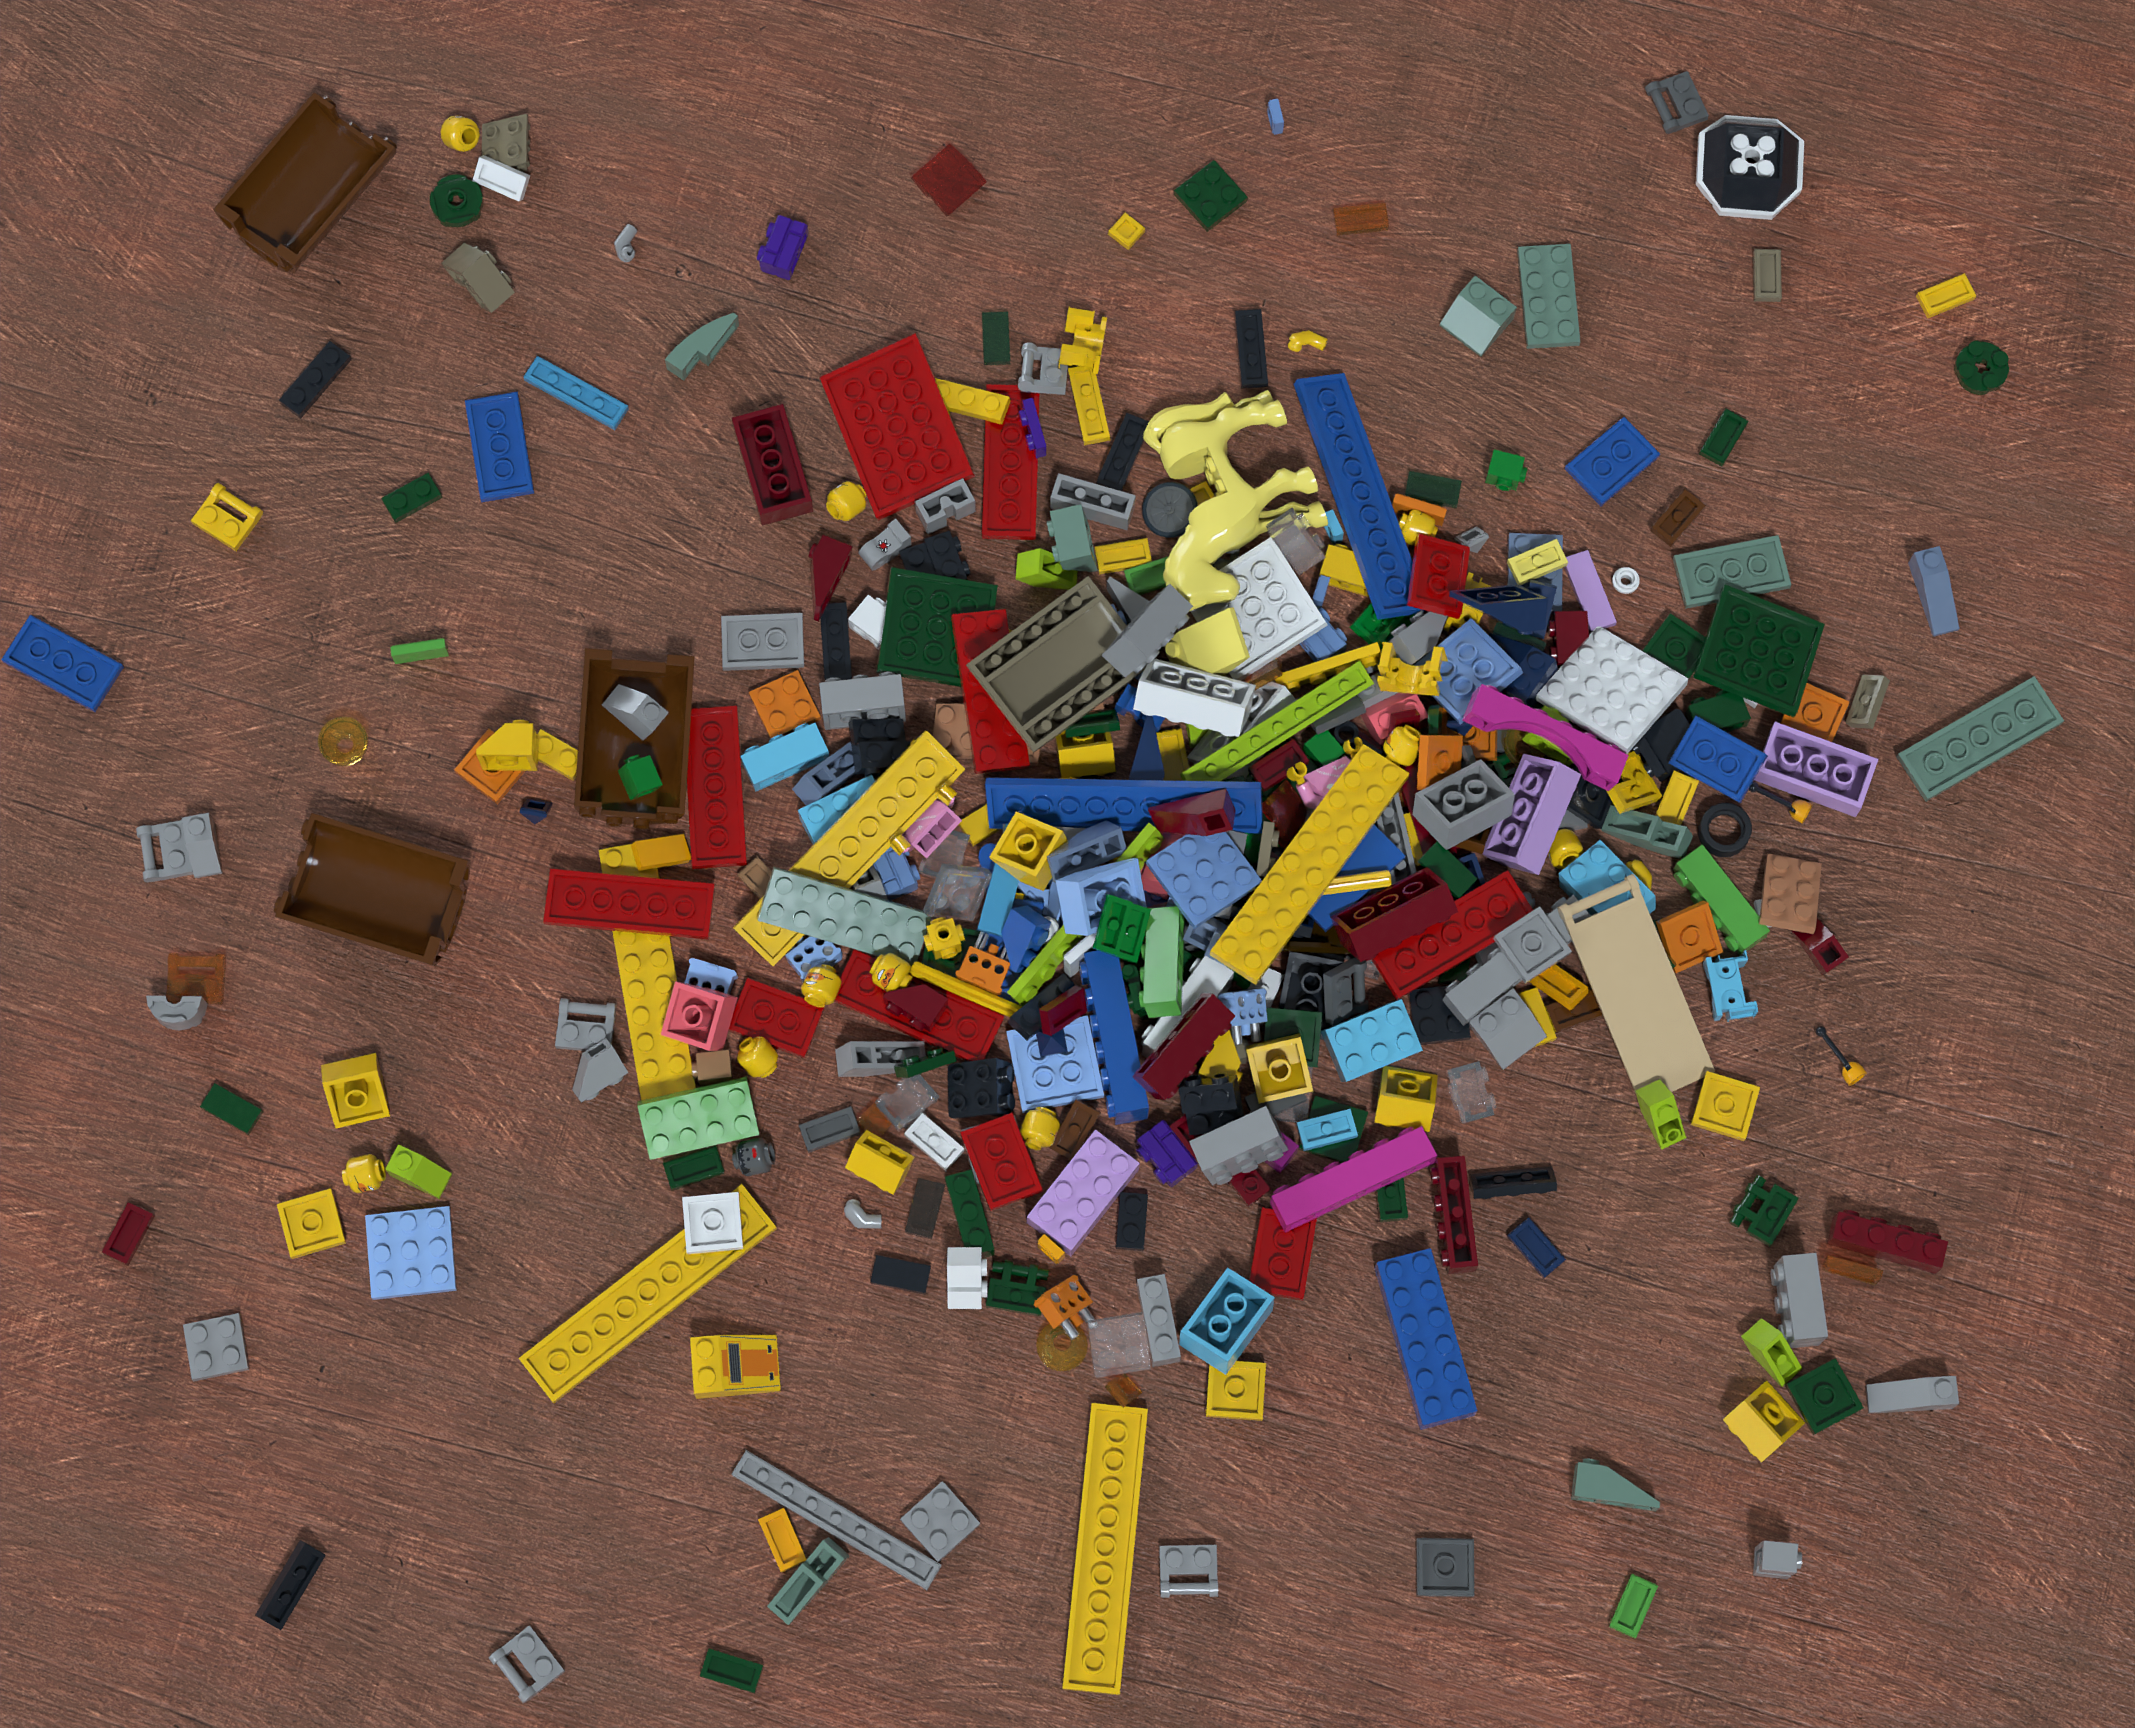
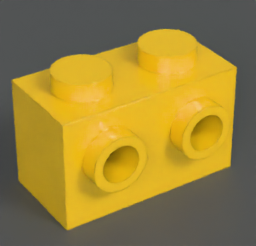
M866 1130L855 1143L845 1168L852 1171L856 1176L875 1184L881 1190L894 1195L904 1182L915 1157Z

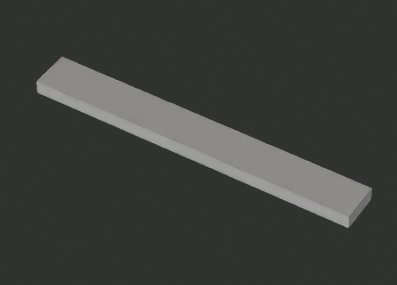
M747 1450L731 1474L733 1477L928 1591L942 1567L941 1564Z

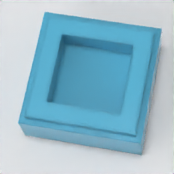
M1332 509L1325 512L1328 526L1324 528L1331 543L1335 545L1342 542L1344 532Z

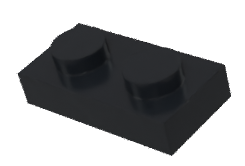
M1120 1192L1116 1249L1144 1251L1148 1194Z

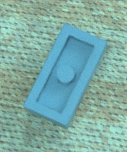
M1351 1109L1296 1123L1303 1151L1358 1137Z

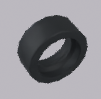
M1719 803L1710 807L1704 813L1698 826V838L1701 845L1710 854L1717 857L1737 855L1746 847L1752 834V823L1748 814L1741 807L1732 803ZM1727 815L1739 823L1741 835L1734 844L1721 845L1711 838L1709 825L1715 817Z

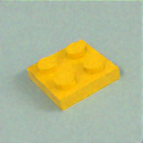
M1706 1071L1691 1125L1745 1141L1760 1087Z
M331 1188L277 1204L291 1259L346 1244Z
M1236 1361L1226 1375L1209 1364L1206 1417L1262 1421L1266 1363Z

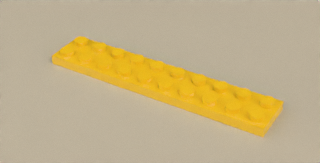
M925 730L788 871L849 889L890 847L889 844L898 835L903 834L937 799L936 795L945 784L950 786L965 768ZM763 896L738 921L733 929L771 966H774L805 934L758 921L757 916L764 898Z
M1363 744L1210 950V956L1257 985L1406 782L1409 772Z
M632 844L599 850L602 873L660 879L658 868L638 871L631 848ZM612 931L641 1100L696 1088L695 1079H693L689 1044L661 1035L674 984L677 981L670 936Z
M742 1184L732 1192H739L743 1249L687 1254L684 1229L518 1358L553 1404L777 1229Z
M1098 1403L1091 1404L1062 1688L1064 1690L1120 1695L1148 1409Z

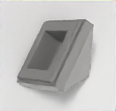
M1476 526L1456 536L1454 539L1456 543L1468 546L1470 551L1478 553L1489 536Z

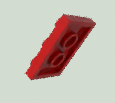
M1419 533L1415 541L1407 606L1459 619L1462 615L1463 603L1450 597L1449 593L1450 591L1465 589L1470 547Z
M747 978L733 1012L728 1031L746 1038L764 1037L773 1048L805 1059L825 1007L813 1006L806 1002L804 998Z
M1013 1113L960 1132L990 1211L1043 1192Z
M1262 1207L1249 1281L1270 1295L1303 1301L1317 1218L1288 1232H1284L1274 1210Z

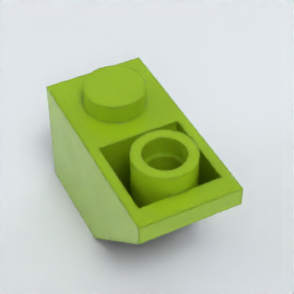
M1660 1079L1635 1090L1641 1112L1661 1149L1686 1138L1675 1097Z

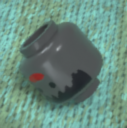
M755 1138L739 1142L736 1152L732 1154V1161L734 1167L740 1169L743 1175L753 1176L769 1172L772 1164H775L776 1156L771 1143H767L764 1138Z

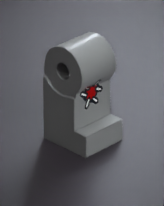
M895 519L888 524L887 529L874 539L868 541L858 554L870 569L874 571L898 556L900 550L909 548L911 546V536Z

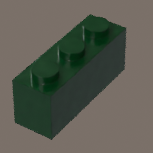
M972 1169L946 1176L945 1184L963 1247H981L982 1259L994 1256L993 1242Z

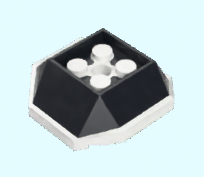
M1725 115L1699 133L1696 186L1713 205L1712 207L1719 216L1772 220L1802 191L1804 140L1778 119ZM1752 158L1756 163H1748L1745 159Z

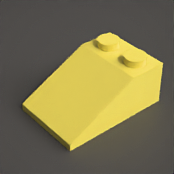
M1234 607L1227 608L1177 632L1165 645L1170 663L1223 677L1250 657Z

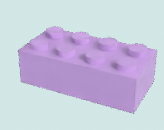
M1774 722L1762 751L1768 757L1754 780L1856 817L1862 808L1878 759Z
M1523 754L1509 787L1515 794L1512 815L1493 825L1486 841L1483 855L1503 866L1539 875L1581 774L1560 762Z
M1095 1130L1028 1214L1027 1224L1040 1234H1045L1065 1253L1072 1256L1117 1199L1120 1192L1124 1190L1138 1172L1140 1163Z

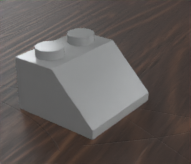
M1511 989L1469 1021L1470 1029L1502 1070L1547 1037L1530 1009L1514 989Z

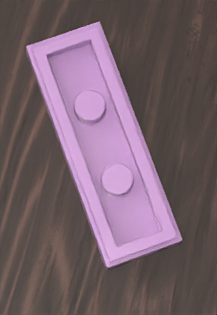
M1586 550L1566 557L1568 565L1564 568L1581 611L1588 612L1590 634L1596 627L1601 626L1606 629L1615 626L1617 623L1589 551Z

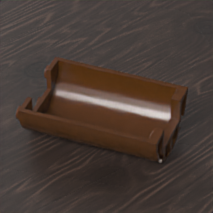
M315 92L213 209L228 229H234L240 241L265 261L285 272L290 270L292 273H295L396 155L397 146L392 140L387 137L382 139L377 134L369 135V137L365 136L353 122L346 123L339 118L335 109L336 104L329 97L323 96L322 98Z
M585 648L574 808L579 812L580 817L605 821L606 826L621 827L622 824L633 825L636 829H649L650 825L676 824L678 819L684 816L695 656L667 654L665 663L612 659V650ZM618 684L649 695L669 712L657 728L644 740L640 739L602 706V703ZM639 754L640 758L650 755L663 785L653 793L630 801L618 770L625 765L624 760Z
M311 813L309 820L306 819L301 829L302 839L307 844L306 849L299 854L297 860L299 869L296 877L293 876L289 882L288 892L284 891L282 897H278L275 902V917L426 964L437 965L442 958L438 956L440 951H447L460 920L467 894L463 881H468L470 875L469 861Z

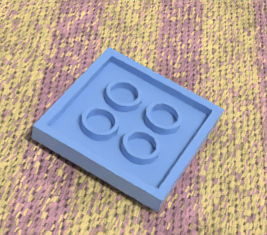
M1088 1015L1077 1018L1063 1028L1068 1052L1040 1057L1036 1034L1026 1041L1015 1029L1006 1031L1022 1113L1035 1110L1036 1107L1052 1108L1073 1104L1076 1099L1088 1101L1104 1098Z
M449 1206L365 1215L372 1300L457 1291L451 1208Z

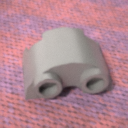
M146 996L147 1005L158 1022L168 1029L177 1031L198 1026L202 1022L208 1005L202 996H182L181 1001L177 1004L168 1002L166 996Z

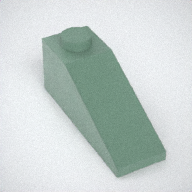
M1583 1459V1462H1578L1575 1465L1571 1500L1655 1512L1660 1508L1659 1501L1609 1467L1599 1465V1460Z

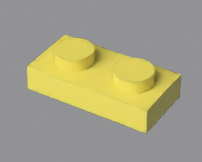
M1555 539L1508 559L1507 564L1517 584L1520 586L1530 582V580L1537 579L1567 566L1568 560L1558 540Z

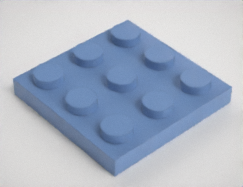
M1471 618L1436 646L1444 647L1448 661H1442L1440 669L1442 682L1437 681L1440 694L1433 697L1461 725L1464 722L1462 719L1472 694L1481 684L1494 686L1501 692L1523 674V671ZM1433 650L1413 666H1421L1426 664V661H1431Z
M1226 832L1209 836L1186 834L1146 860L1148 868L1193 929H1196L1255 890L1262 882Z

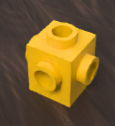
M940 917L930 922L931 925L926 926L927 935H924L923 939L927 951H933L935 960L939 958L948 959L962 951L961 941L965 940L960 924L955 926L953 918L946 919V917ZM949 933V936L947 938L943 939L939 937L941 935Z

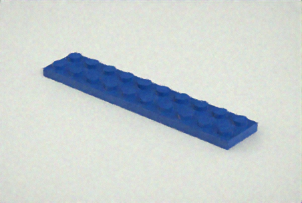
M1340 373L1297 379L1293 385L1377 620L1419 613L1422 609L1407 606L1413 562L1345 374Z
M986 778L985 783L989 829H1003V824H1009L1015 812H1019L1053 827L1086 829L1107 820L1121 827L1122 831H1142L1148 823L1155 827L1148 811L1149 807L1227 789L1236 810L1233 830L1231 831L1262 833L1261 782Z

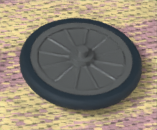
M1176 482L1162 483L1154 487L1145 497L1142 506L1143 519L1146 526L1154 534L1165 538L1178 537L1185 533L1186 527L1189 524L1188 517L1198 506L1193 492L1185 485Z

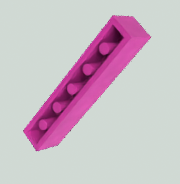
M1421 1126L1417 1129L1409 1127L1398 1134V1138L1391 1141L1388 1138L1377 1142L1374 1145V1149L1370 1151H1357L1348 1157L1349 1160L1344 1163H1331L1324 1168V1172L1316 1176L1310 1173L1300 1178L1299 1183L1292 1187L1284 1185L1273 1192L1274 1195L1271 1196L1270 1204L1284 1232H1288L1434 1164L1437 1154L1423 1127Z

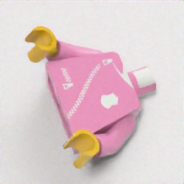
M1359 737L1354 738L1355 749L1351 748L1349 740H1346L1343 744V750L1351 756V759H1348L1347 756L1342 757L1308 774L1307 767L1303 762L1295 764L1298 774L1294 767L1287 770V777L1297 782L1296 788L1306 807L1313 810L1317 808L1363 746V742Z
M945 784L937 793V799L903 834L898 835L892 840L889 846L899 856L902 853L912 851L915 847L927 859L962 821L950 809L954 805V796L957 795V792Z

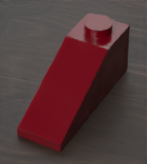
M822 535L818 544L814 543L808 556L812 559L810 572L813 617L818 622L851 562L853 547L825 535Z

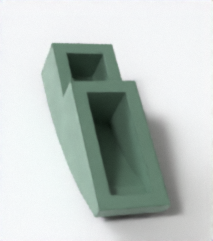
M731 313L720 317L686 337L666 357L667 370L685 380L699 361L709 366L739 327L738 315Z
M1612 805L1601 829L1602 832L1633 845L1678 859L1685 857L1693 837L1692 833L1685 826L1664 822L1659 816L1634 810L1619 814L1616 807Z
M829 1537L822 1540L767 1607L787 1625H790L822 1590L850 1555Z

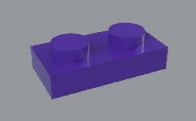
M1033 398L1022 400V410H1019V417L1022 426L1027 425L1029 434L1025 435L1029 451L1034 450L1036 458L1046 456V443Z

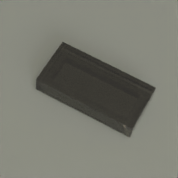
M918 1178L905 1229L906 1234L933 1239L946 1187L945 1184Z

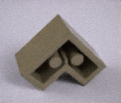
M463 243L441 263L455 283L465 287L479 306L491 313L515 293L509 285L512 282L502 270L499 272L495 264L497 261L487 250L483 252L476 245L472 247Z

